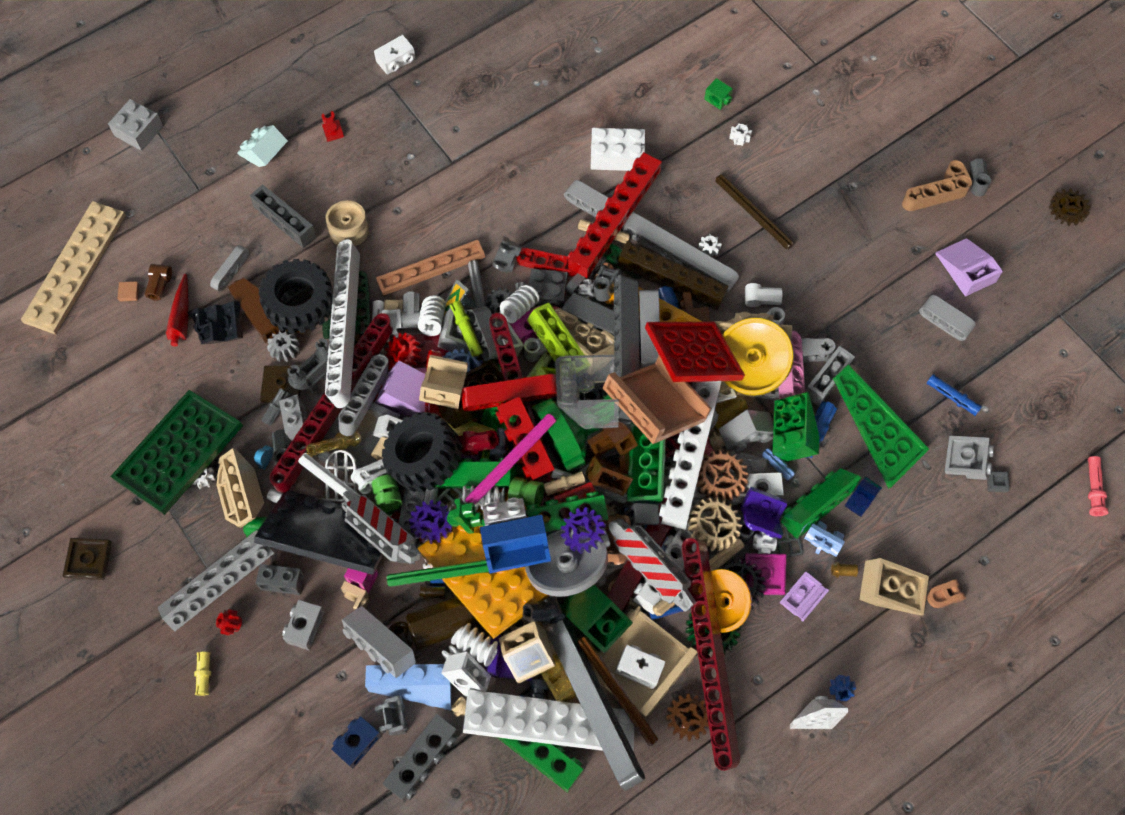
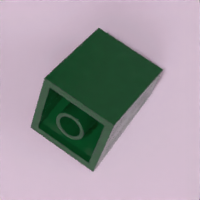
M595 585L580 593L570 595L561 604L565 616L604 653L633 624Z

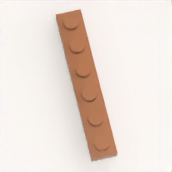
M475 240L376 277L382 295L385 296L467 265L469 261L485 258V253L479 241Z

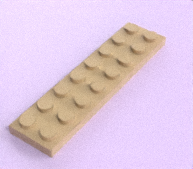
M94 201L91 202L21 318L24 324L55 335L57 334L126 217L123 211Z

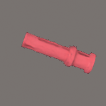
M1092 456L1088 458L1091 491L1088 494V499L1091 500L1089 513L1092 516H1104L1108 514V509L1105 503L1107 493L1103 490L1101 457Z

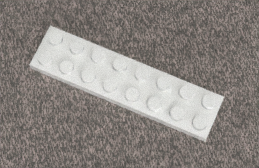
M468 689L463 733L602 750L581 704ZM612 708L634 751L633 722L623 709Z

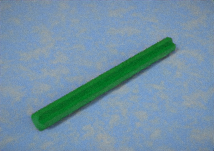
M486 560L388 574L387 584L391 587L489 572Z

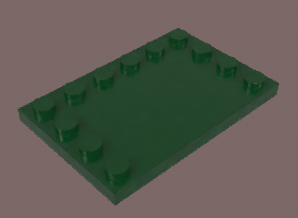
M188 390L110 477L165 515L244 425L236 418L191 390Z

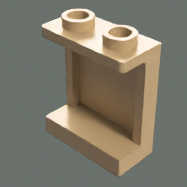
M430 355L425 378L421 385L419 401L458 409L468 363Z

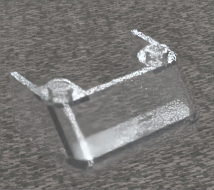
M614 355L561 356L557 358L555 363L558 407L585 429L618 427L619 399L580 400V392L588 393L595 388V383L606 382L608 375L614 372Z

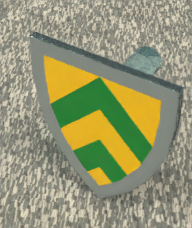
M458 279L447 296L444 316L450 309L449 305L459 300L463 307L464 305L471 308L476 306L474 300L466 297L470 289Z

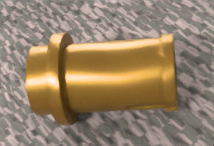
M832 563L831 575L839 578V576L857 577L858 566L857 564Z

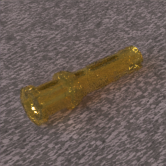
M358 431L351 436L338 433L334 438L307 445L306 451L309 456L313 457L335 449L345 450L348 446H358L361 442V436Z

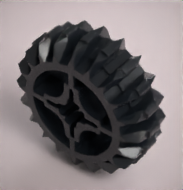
M739 558L737 563H735L734 559H731L730 565L724 563L723 570L738 572L737 574L745 582L747 580V573L753 577V588L749 584L747 585L751 592L752 603L755 602L759 605L760 601L757 597L763 598L764 594L761 591L766 590V586L762 584L766 580L764 577H760L763 572L757 570L758 566L756 564L751 565L750 560H746L743 564L742 558ZM725 598L726 605L729 604L728 598Z

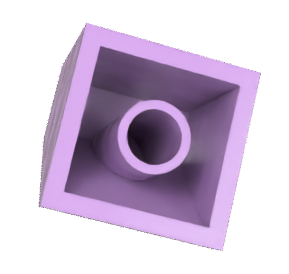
M398 361L388 372L375 403L393 412L410 417L415 413L422 414L425 411V402L419 401V396L425 374Z

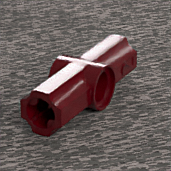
M493 430L484 432L464 431L463 435L459 436V441L462 444V450L460 451L466 455H478L479 451L494 449L499 445L497 432Z

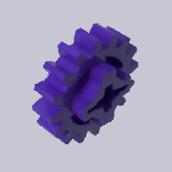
M430 500L428 505L423 501L422 507L416 505V512L411 511V519H409L411 533L415 532L416 539L421 536L423 543L426 539H429L430 544L433 543L434 539L441 542L440 537L447 538V532H452V526L447 521V516L450 512L448 511V506L442 507L441 501L434 504L433 500Z
M587 507L584 508L583 512L577 508L576 514L569 512L571 518H564L563 520L567 524L566 526H561V529L565 531V533L561 534V537L566 539L564 544L570 546V549L574 552L577 550L580 554H583L584 549L591 553V547L598 549L597 543L604 542L601 539V535L607 534L602 530V528L606 527V524L601 522L603 520L602 516L597 515L595 510L590 512ZM578 528H580V529H585V530H587L589 533L581 532Z

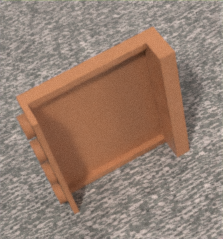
M658 356L655 364L619 377L615 372L609 374L603 386L607 394L652 444L705 422L712 409L687 382L672 381L660 356Z

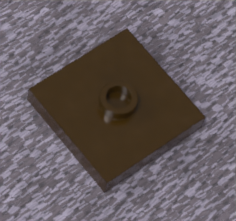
M264 366L260 395L261 403H272L280 388L290 393L289 397L298 395L300 398L301 390L293 388L288 381L289 375L287 370L288 368L291 369L290 366Z
M70 538L62 576L71 579L105 580L112 541L109 539Z

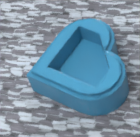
M265 445L256 451L254 460L258 468L265 470L274 454L273 447Z

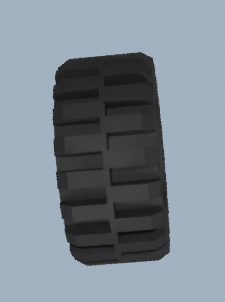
M293 259L290 262L285 260L281 265H274L272 271L268 270L266 272V278H262L261 287L259 288V300L267 319L270 320L273 326H278L279 330L286 331L288 329L289 333H296V331L306 333L307 329L312 331L316 329V325H322L325 322L324 318H329L331 315L333 289L327 273L324 269H320L318 264H311L310 260L303 259V261ZM305 286L314 291L312 297L306 303L299 306H287L280 302L283 294L293 287Z
M430 412L415 413L412 417L407 416L403 418L404 421L394 425L393 431L390 430L388 433L389 437L385 439L383 444L385 449H382V462L388 474L404 488L413 492H425L426 489L429 491L436 489L437 485L441 486L447 478H451L453 470L457 469L459 465L458 460H461L462 452L460 450H462V444L459 441L458 434L439 415L431 414ZM433 441L429 452L421 460L411 463L417 449L423 444Z

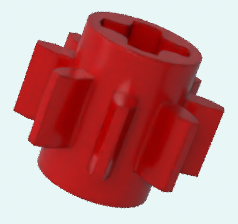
M228 609V611L224 610V613H219L216 619V627L221 629L220 634L229 636L239 631L242 618L237 616L238 611Z

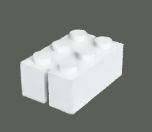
M592 128L591 170L630 171L635 159L639 158L643 152L645 153V129Z

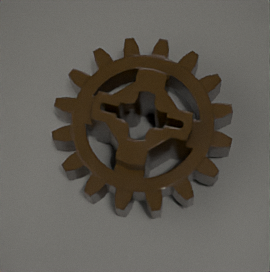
M1070 188L1068 192L1065 189H1062L1061 192L1057 191L1050 201L1049 208L1052 209L1050 214L1056 215L1055 220H1061L1060 224L1067 222V225L1070 226L1073 222L1076 226L1079 222L1083 223L1088 217L1091 206L1087 205L1089 200H1084L1085 194L1080 196L1078 190L1074 193L1072 188Z

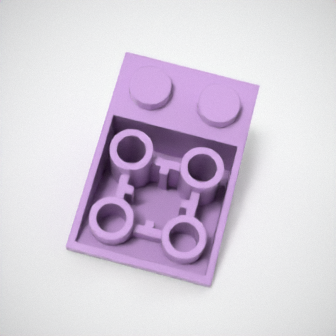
M967 238L935 253L965 297L996 283L1003 272L992 256Z

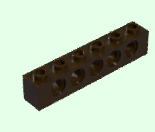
M629 241L626 242L617 263L618 267L661 286L672 287L675 292L681 295L685 292H691L693 300L715 310H718L728 289V285Z

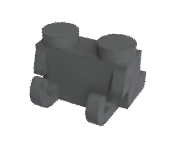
M503 236L492 262L493 267L506 273L512 272L515 264L513 258L514 256H519L522 246Z
M399 695L386 699L384 704L375 707V712H383L385 726L378 728L379 733H386V730H390L389 735L395 736L407 733L408 724L405 721V704L402 701V696Z

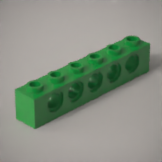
M598 491L586 493L587 497L578 498V495L569 496L563 502H558V499L549 500L543 506H538V503L526 505L525 509L526 516L528 517L538 516L543 511L550 513V519L544 522L546 532L559 530L561 526H566L567 523L563 520L564 518L559 515L561 508L567 507L573 514H576V509L583 503L590 505V512L595 510L597 515L602 516L603 520H608L604 495L599 494ZM482 518V525H483V526H485L484 518Z
M496 737L567 793L583 773V768L581 767L583 764L575 757L571 759L564 754L565 750L559 745L553 746L552 744L531 742L528 745H524L520 740ZM541 748H546L549 754L545 758H540L537 755V751ZM562 761L566 764V768L563 771H557L554 769V764Z

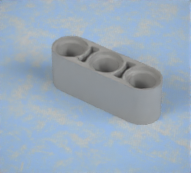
M931 295L919 309L920 314L924 318L960 341H964L976 326L970 317L935 295Z

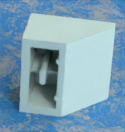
M274 125L256 128L251 133L252 137L240 145L241 149L237 153L258 167L266 166L288 140Z

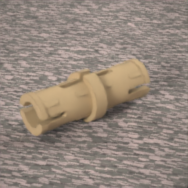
M580 471L573 475L561 476L560 479L545 483L544 487L547 496L564 490L567 492L570 488L585 484L586 481L583 472Z

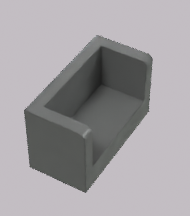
M635 503L622 514L630 518L631 526L641 525L644 530L645 525L659 524L658 505Z

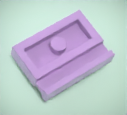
M805 572L780 601V604L804 622L829 590L824 588L809 573Z

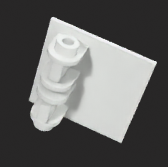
M510 498L505 502H490L483 506L485 526L498 524L501 521L503 523L511 519L513 521L527 518L523 498Z

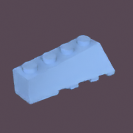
M444 664L413 665L397 678L391 673H386L381 665H366L365 687L369 692L389 697L400 695L406 701L418 702L451 711L452 683L442 674Z

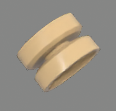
M348 200L340 201L328 209L326 224L333 243L338 245L341 241L349 239L354 246H357L367 239L369 227L365 210L360 204Z

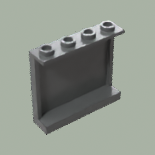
M372 402L357 431L351 436H344L339 432V420L337 417L313 454L326 463L331 453L345 450L355 458L357 469L378 461L371 455L380 440L379 437L373 435L378 417L390 415L402 420L401 415ZM342 452L337 453L338 466L345 464L344 453ZM334 455L331 457V459H330V461H329V462H331V463H333V464H334ZM348 455V466H353L352 459Z

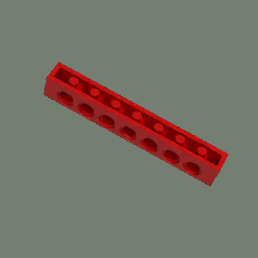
M644 152L639 158L635 159L632 169L625 173L623 182L616 186L614 195L607 199L604 209L599 210L595 222L593 224L590 223L586 235L578 240L576 249L569 253L567 257L569 269L586 278L589 277L660 174L662 161Z

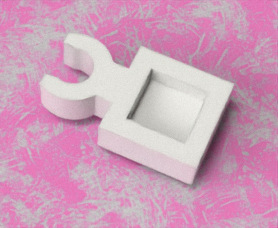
M401 309L382 310V313L390 317L393 326L392 334L398 337L397 328H402Z

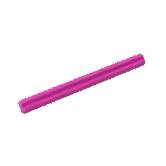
M547 414L465 498V502H473L476 505L556 422V419L551 414Z

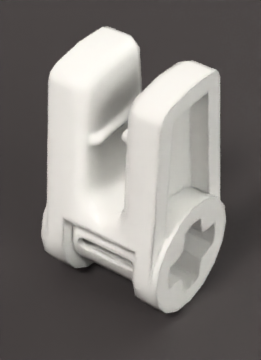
M381 459L355 470L351 475V480L359 486V491L362 494H367L373 490L371 483L375 478L389 474L383 466Z

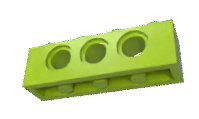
M548 302L532 311L527 319L528 323L568 382L576 375H582L591 363Z

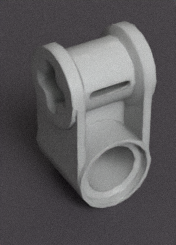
M829 338L801 339L803 362H827L833 355L835 350L833 340Z

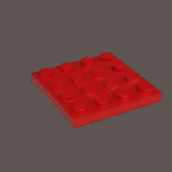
M715 322L646 323L645 329L673 382L743 380L745 374Z

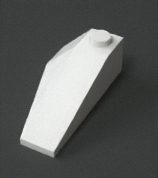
M817 696L792 721L790 729H833L848 713V708L834 699H828L827 696Z

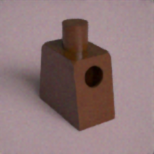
M597 456L593 457L585 473L593 485L621 496L625 495L633 480L617 464Z

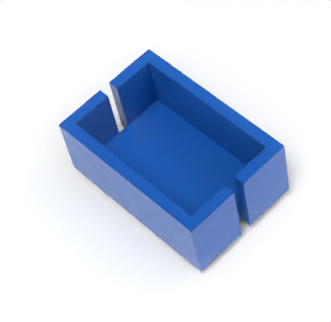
M542 515L480 527L489 574L551 561Z

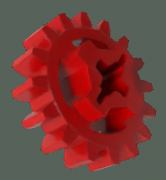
M406 332L404 334L399 333L398 337L393 336V342L389 341V348H385L387 354L384 356L388 358V369L391 370L398 361L410 367L413 364L417 365L415 360L420 358L418 352L421 351V348L418 347L420 342L417 341V338Z

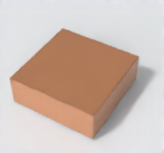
M119 282L117 299L119 301H138L139 283Z

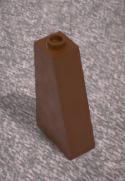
M244 277L228 286L231 296L235 301H240L241 310L265 344L268 342V339L273 338L272 333L279 334L278 326H273L264 313L259 300V288Z

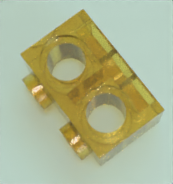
M552 654L555 666L541 674L556 701L568 702L577 695L557 654Z

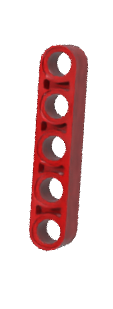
M546 374L465 387L461 391V400L464 411H474L498 407L517 397H520L522 403L553 398L559 395L556 375Z

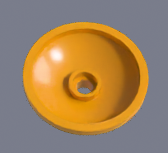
M723 569L713 570L711 575L720 633L730 632L739 628L747 620L752 606L751 592L744 579L735 572ZM701 584L698 588L700 594L703 592V586ZM725 598L729 599L728 605L725 604ZM705 605L702 606V613L704 615L706 614Z

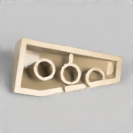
M560 308L554 310L591 363L586 371L591 375L604 368L614 356V336L605 330L601 332L595 329L591 323L585 324L578 321V317Z

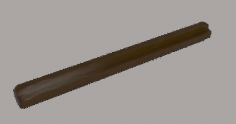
M723 174L716 177L715 182L786 250L793 247L794 241Z

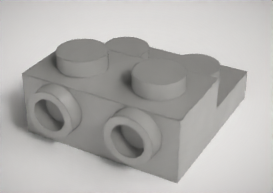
M949 436L945 473L966 475L967 479L987 480V475L992 474V463H989V458L994 457V445H991L990 438Z

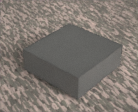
M992 471L991 475L988 474V492H1008L1010 490L1008 472Z

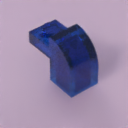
M865 476L844 506L862 517L878 496L882 487Z

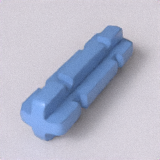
M767 448L762 453V457L766 461L769 460V464L779 473H782L786 480H790L795 475V471L790 467L788 468V465L782 459L772 454L773 451Z

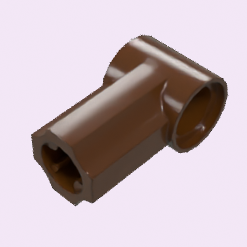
M151 264L148 271L149 281L144 295L151 300L158 301L162 299L166 283L170 282L172 278V267Z

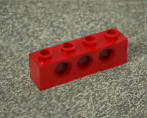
M520 397L498 406V412H496L500 424L504 422L507 430L504 432L509 442L513 440L515 446L519 444L518 437L520 434L528 435L534 428ZM514 415L521 419V424L517 427H513L509 423L510 417ZM540 439L521 457L525 465L522 467L524 474L527 478L531 477L532 480L555 470ZM529 452L538 454V461L536 463L528 462L527 455Z

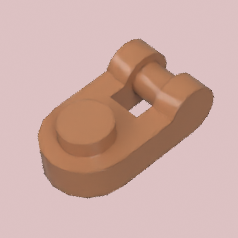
M955 579L932 588L927 594V600L932 607L942 608L966 599L964 592L960 591L958 587L960 584ZM947 590H951L953 596H950Z

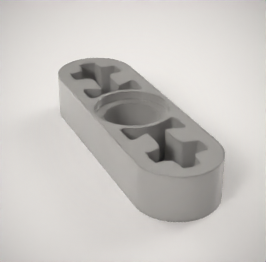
M241 245L236 246L213 276L210 286L219 292L223 291L247 260L249 250Z

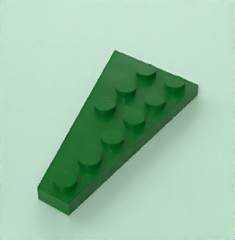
M847 365L833 380L889 489L929 448L871 387Z

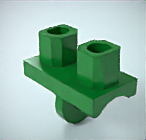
M460 498L455 499L454 503L457 509L449 512L447 516L448 523L453 527L461 525L468 534L474 533V527L483 526V514L476 512L473 502L464 503Z

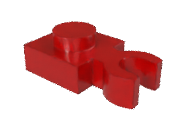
M330 111V118H326L324 113L321 115L324 123L322 127L327 142L344 137L340 122L336 120L333 111Z

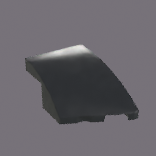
M232 301L223 305L215 304L207 308H196L188 311V316L192 317L195 323L193 327L198 333L201 344L222 343L243 338L240 301Z

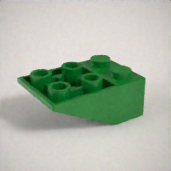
M808 392L774 401L772 454L785 462L819 454V432Z

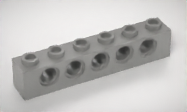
M257 530L157 607L162 619L174 631L178 630L274 554L271 547L254 543Z

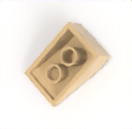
M882 558L865 561L859 600L875 606L922 616L924 615L929 576Z

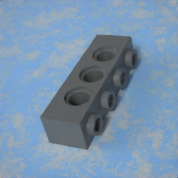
M263 184L250 195L254 208L302 248L306 247L316 238L313 225Z
M436 714L382 784L403 802L407 799L411 800L418 791L416 787L421 781L425 782L430 776L432 766L434 764L438 765L445 756L443 753L448 746L452 747L457 741V729ZM434 737L441 738V744L437 747L430 745ZM421 754L428 756V760L424 764L417 763V758ZM413 772V780L405 782L403 780L405 773Z

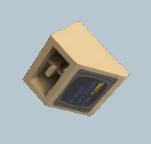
M536 621L498 638L502 655L518 683L555 666L546 630Z

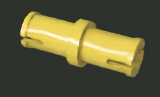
M197 652V671L194 672V676L196 677L195 695L198 696L209 695V676H211V671H209L210 652Z

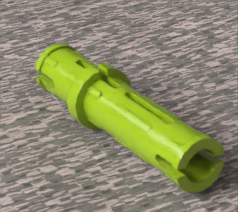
M460 300L453 302L449 306L455 316V323L462 332L471 356H479L483 351L469 322L470 317L466 315Z

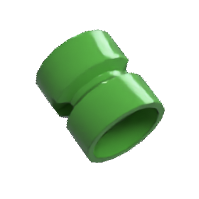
M391 475L375 478L371 484L376 506L383 512H390L400 508L402 500L398 491V482Z
M520 477L512 479L508 490V499L523 498L525 505L538 503V506H540L544 496V484L542 482L533 480L528 482L527 479Z

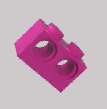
M348 568L344 577L348 583L367 591L369 594L379 573L377 569L372 575Z

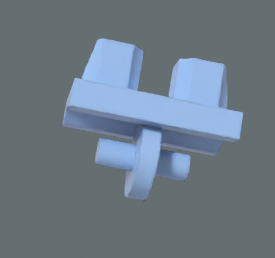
M821 521L812 524L804 539L818 547L815 552L818 555L823 550L836 557L845 543L843 541L844 534L839 531H834L833 534L827 532L826 524Z

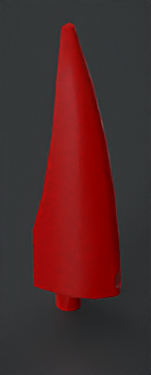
M187 274L183 275L176 291L166 330L167 339L171 340L170 345L174 347L178 346L179 340H186Z

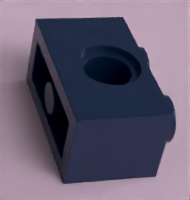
M361 716L350 722L347 732L343 736L339 735L334 740L333 747L331 748L352 769L382 737ZM353 737H360V742L358 745H350V741Z

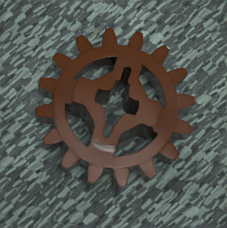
M687 694L686 699H683L680 695L678 696V702L672 700L673 708H667V712L671 714L666 715V720L671 721L667 727L674 728L673 736L677 733L680 734L679 740H682L684 736L687 737L688 742L691 741L692 736L699 740V733L704 736L707 733L704 729L709 728L707 711L703 706L705 700L698 702L697 695L694 699L690 698V694ZM690 704L687 708H679L682 705ZM696 708L700 710L702 717L698 715ZM688 714L692 715L690 722L686 721L685 716ZM675 719L680 721L681 728L677 725ZM694 726L698 728L694 731H688L689 728Z

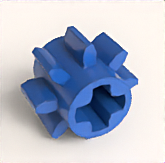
M838 675L834 680H830V694H835L836 700L847 701L851 696H855L856 684L855 681H850V676Z

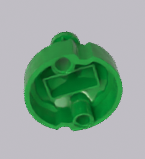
M608 394L603 396V400L590 407L584 406L577 411L552 401L551 398H547L531 407L536 424L547 414H551L556 419V422L543 435V438L548 447H554L558 460L562 462V470L569 473L585 466L584 460L586 459L588 436L598 431L602 424L614 419L616 421L620 419L614 416V400Z

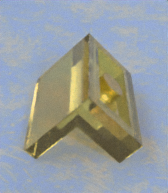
M737 395L736 398L716 403L715 411L719 416L714 429L717 433H720L719 428L744 411L749 410L744 398Z

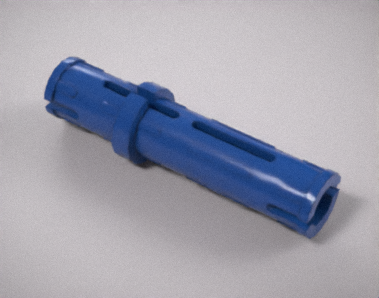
M935 374L926 383L955 402L956 406L964 408L974 416L982 408L981 405L971 400L966 393L959 392L935 376Z

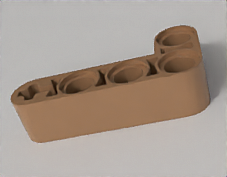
M953 160L949 163L945 172V179L908 189L902 201L903 208L907 211H915L965 197L972 185V180L964 164L961 161Z

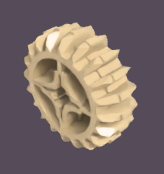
M710 497L705 501L702 499L698 504H695L692 507L693 510L689 513L690 518H688L687 522L690 524L688 531L693 532L691 538L696 537L697 539L704 540L707 547H710V551H714L716 548L718 551H722L723 548L728 549L731 544L737 541L736 538L740 536L739 530L742 528V525L738 524L741 521V517L735 516L738 510L732 511V504L725 505L726 499L720 503L718 497L714 498L713 501ZM711 511L709 517L700 518L701 513ZM728 531L727 536L717 537L720 532Z

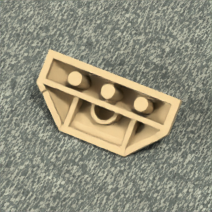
M232 448L219 458L220 466L216 486L225 519L237 527H243L256 518L264 505V500L255 469L236 449Z

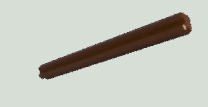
M587 636L581 638L578 641V645L649 746L655 744L658 741L657 736Z

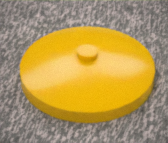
M749 318L735 323L724 332L723 337L745 374L742 381H724L730 388L745 395H763L777 389L787 379L793 366L794 352L789 337L777 324L762 318Z

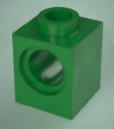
M716 78L706 88L704 100L721 110L732 101L733 88Z

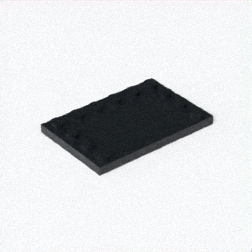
M289 490L283 492L254 538V543L372 575L383 556L378 549L345 521L346 512L342 508V504ZM391 518V519H393L396 523L399 522L398 519Z

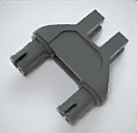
M321 338L318 340L319 343L316 342V352L300 367L292 365L290 366L291 369L288 368V381L293 388L299 390L309 389L310 392L314 393L318 389L317 382L322 377L326 381L329 349L326 339Z

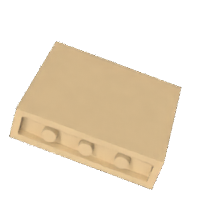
M638 606L635 610L631 609L626 615L633 624L605 653L601 651L599 654L646 720L694 660L697 651L692 647L688 649L641 612V607ZM626 645L638 646L642 649V652L656 654L661 657V660L665 661L658 683L654 689L614 673ZM590 662L600 684L612 694L608 686L605 684L599 673L596 671V669ZM639 662V668L642 669L643 663Z

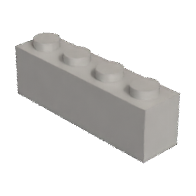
M360 606L342 619L344 635L348 639L352 638L360 650H365L372 661L380 663L386 673H391L397 678L416 664L413 650L364 607Z

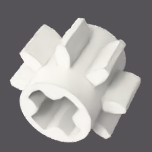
M738 123L736 127L731 128L730 139H733L734 144L743 146L745 142H750L752 130H748L747 124Z
M709 234L705 238L701 237L698 249L711 257L714 254L718 255L722 244L717 243L718 237Z
M212 467L206 468L194 481L193 485L197 484L199 489L205 486L210 487V483L215 480L214 476L211 475L214 473Z
M764 532L754 535L753 548L758 550V554H770L771 551H775L777 545L776 537H769Z

